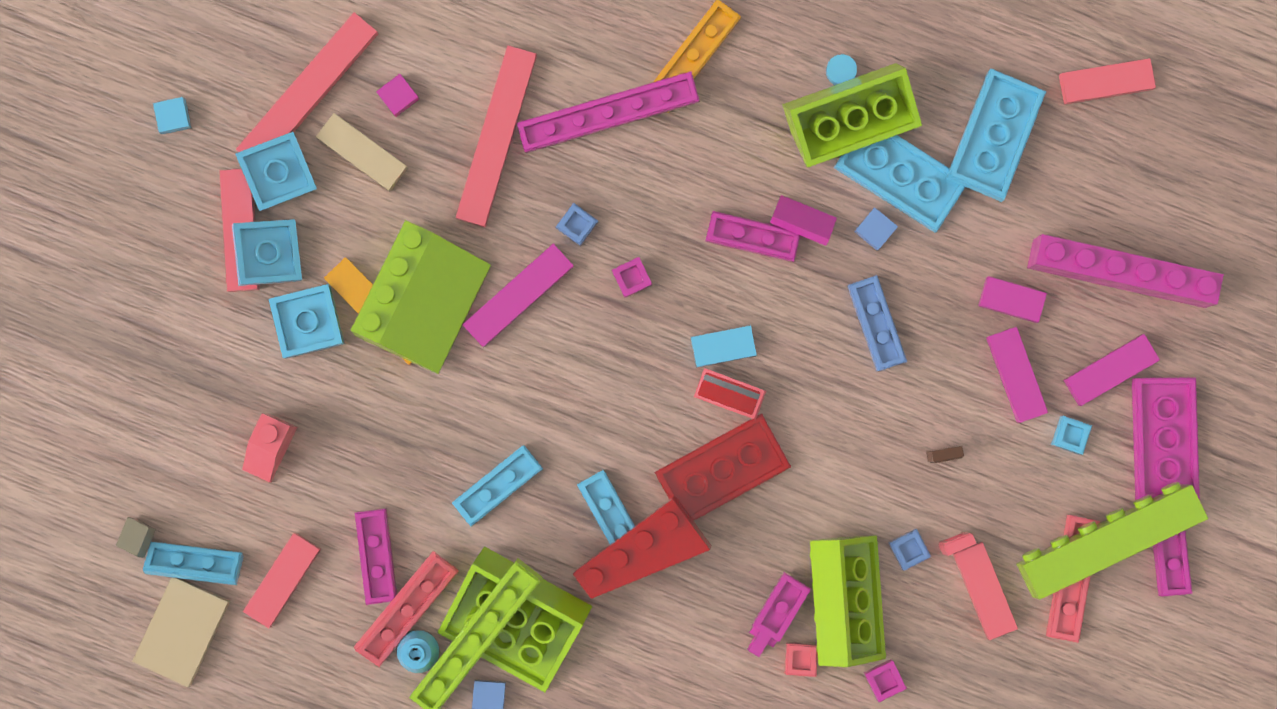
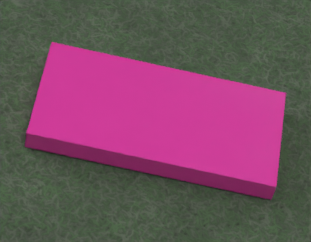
M1132 378L1135 500L1147 495H1151L1154 498L1163 493L1161 490L1163 487L1174 482H1179L1180 485H1192L1200 500L1196 378Z

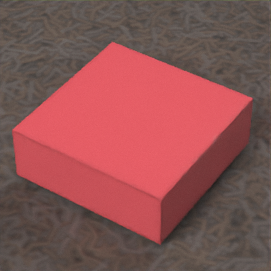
M962 532L939 542L940 544L938 545L942 554L949 556L977 543L973 534Z
M786 642L785 675L816 677L817 644Z

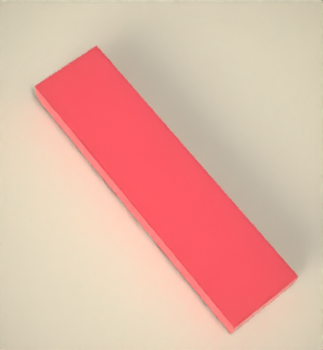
M242 169L219 170L227 291L260 290V284L238 286L232 232L233 223L256 222L254 197Z
M1067 515L1064 535H1068L1070 538L1079 533V527L1094 521L1096 524H1099L1100 521ZM1091 576L1053 593L1046 631L1047 637L1079 643Z
M433 551L354 646L355 651L380 667L459 572L458 569Z

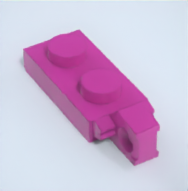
M783 572L752 623L749 633L754 635V638L747 648L750 653L760 657L767 644L774 647L777 641L780 642L811 588Z

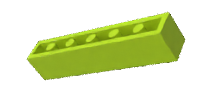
M1179 482L1171 483L1161 489L1163 493L1154 498L1151 495H1147L1133 502L1135 507L1124 511L1123 508L1112 511L1106 515V521L1096 524L1095 521L1079 527V533L1070 538L1068 535L1060 536L1050 542L1051 547L1043 551L1036 548L1023 554L1024 560L1016 563L1031 596L1039 600L1208 520L1193 486L1180 485Z

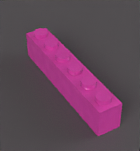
M1044 234L1033 239L1027 269L1202 308L1218 305L1224 274Z

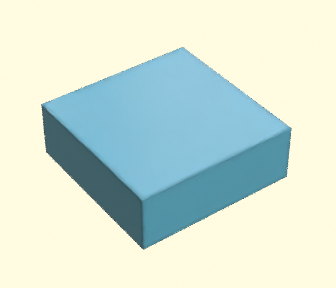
M184 97L153 103L160 134L191 129L187 103Z
M1060 416L1051 445L1083 455L1092 425L1066 416Z

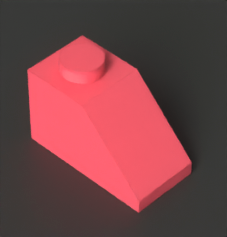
M262 413L248 441L242 470L271 483L297 430V426L271 414Z

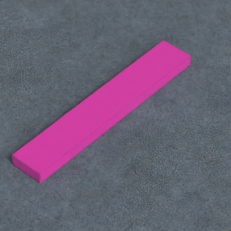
M690 71L518 122L517 127L524 151L529 153L699 103L700 100L692 72Z

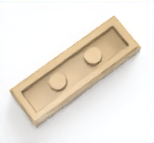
M333 113L316 136L318 140L389 192L408 169L405 164L335 113Z

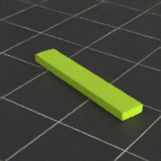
M517 558L409 698L423 709H440L543 577Z

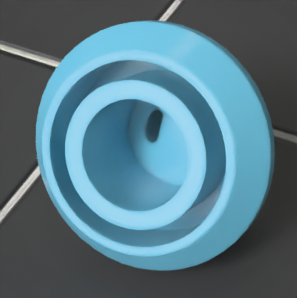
M421 630L407 633L398 644L397 657L400 664L406 670L413 673H423L430 670L439 658V645L430 633Z

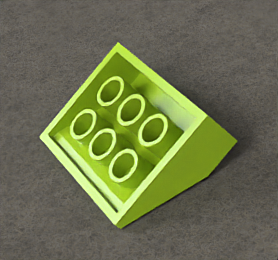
M405 220L350 331L362 340L439 375L491 265L435 233Z
M484 546L469 569L437 633L453 641L514 562ZM542 578L481 657L545 693L593 606Z

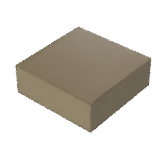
M127 517L116 546L136 557L144 558L156 529L135 518Z

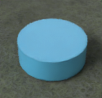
M844 54L831 58L826 67L827 79L833 85L853 79L857 73L855 61L850 56Z

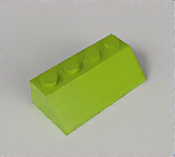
M897 63L782 104L791 134L807 168L922 126L907 70Z
M877 535L811 540L810 559L817 636L816 649L819 666L852 667L886 659Z

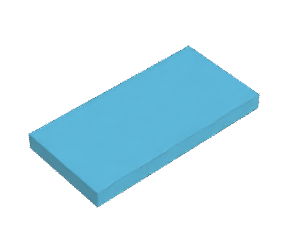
M990 68L946 179L1000 202L1004 201L1046 91Z
M898 135L841 155L834 166L836 170L934 233L938 231L965 189L964 186L946 179L950 168Z

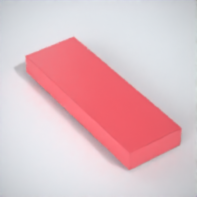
M1150 58L1065 72L1059 75L1064 105L1150 91L1156 88Z
M293 533L243 612L268 629L271 628L321 548L299 534Z
M983 542L954 553L953 556L986 638L992 640L1017 630L1018 627Z

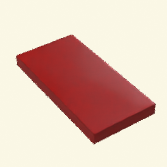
M761 413L757 415L756 420L750 419L654 473L669 500L675 496L692 520L695 521L791 468V465Z

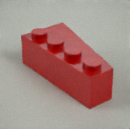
M674 496L577 568L573 575L588 596L593 599L707 552L711 549L712 545Z

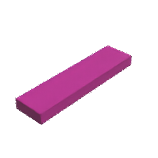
M553 243L462 325L484 348L574 267L573 264Z

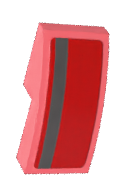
M704 368L694 397L756 420L766 391Z

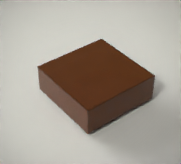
M962 446L926 452L928 462L940 463L964 457Z

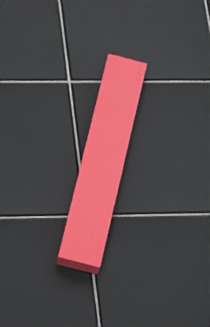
M354 12L236 150L241 152L285 134L295 132L376 38L378 32Z
M507 45L455 217L457 220L486 228L535 65L536 53Z

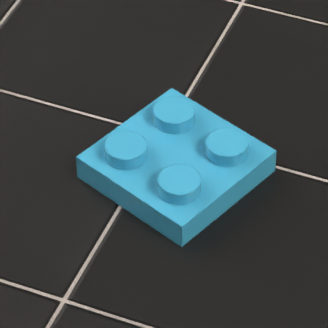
M294 132L235 153L259 211L317 189Z
M295 219L232 224L238 286L297 282L302 280Z
M329 284L269 299L284 359L345 344Z

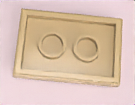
M171 577L132 662L183 686L190 687L230 601L184 579Z

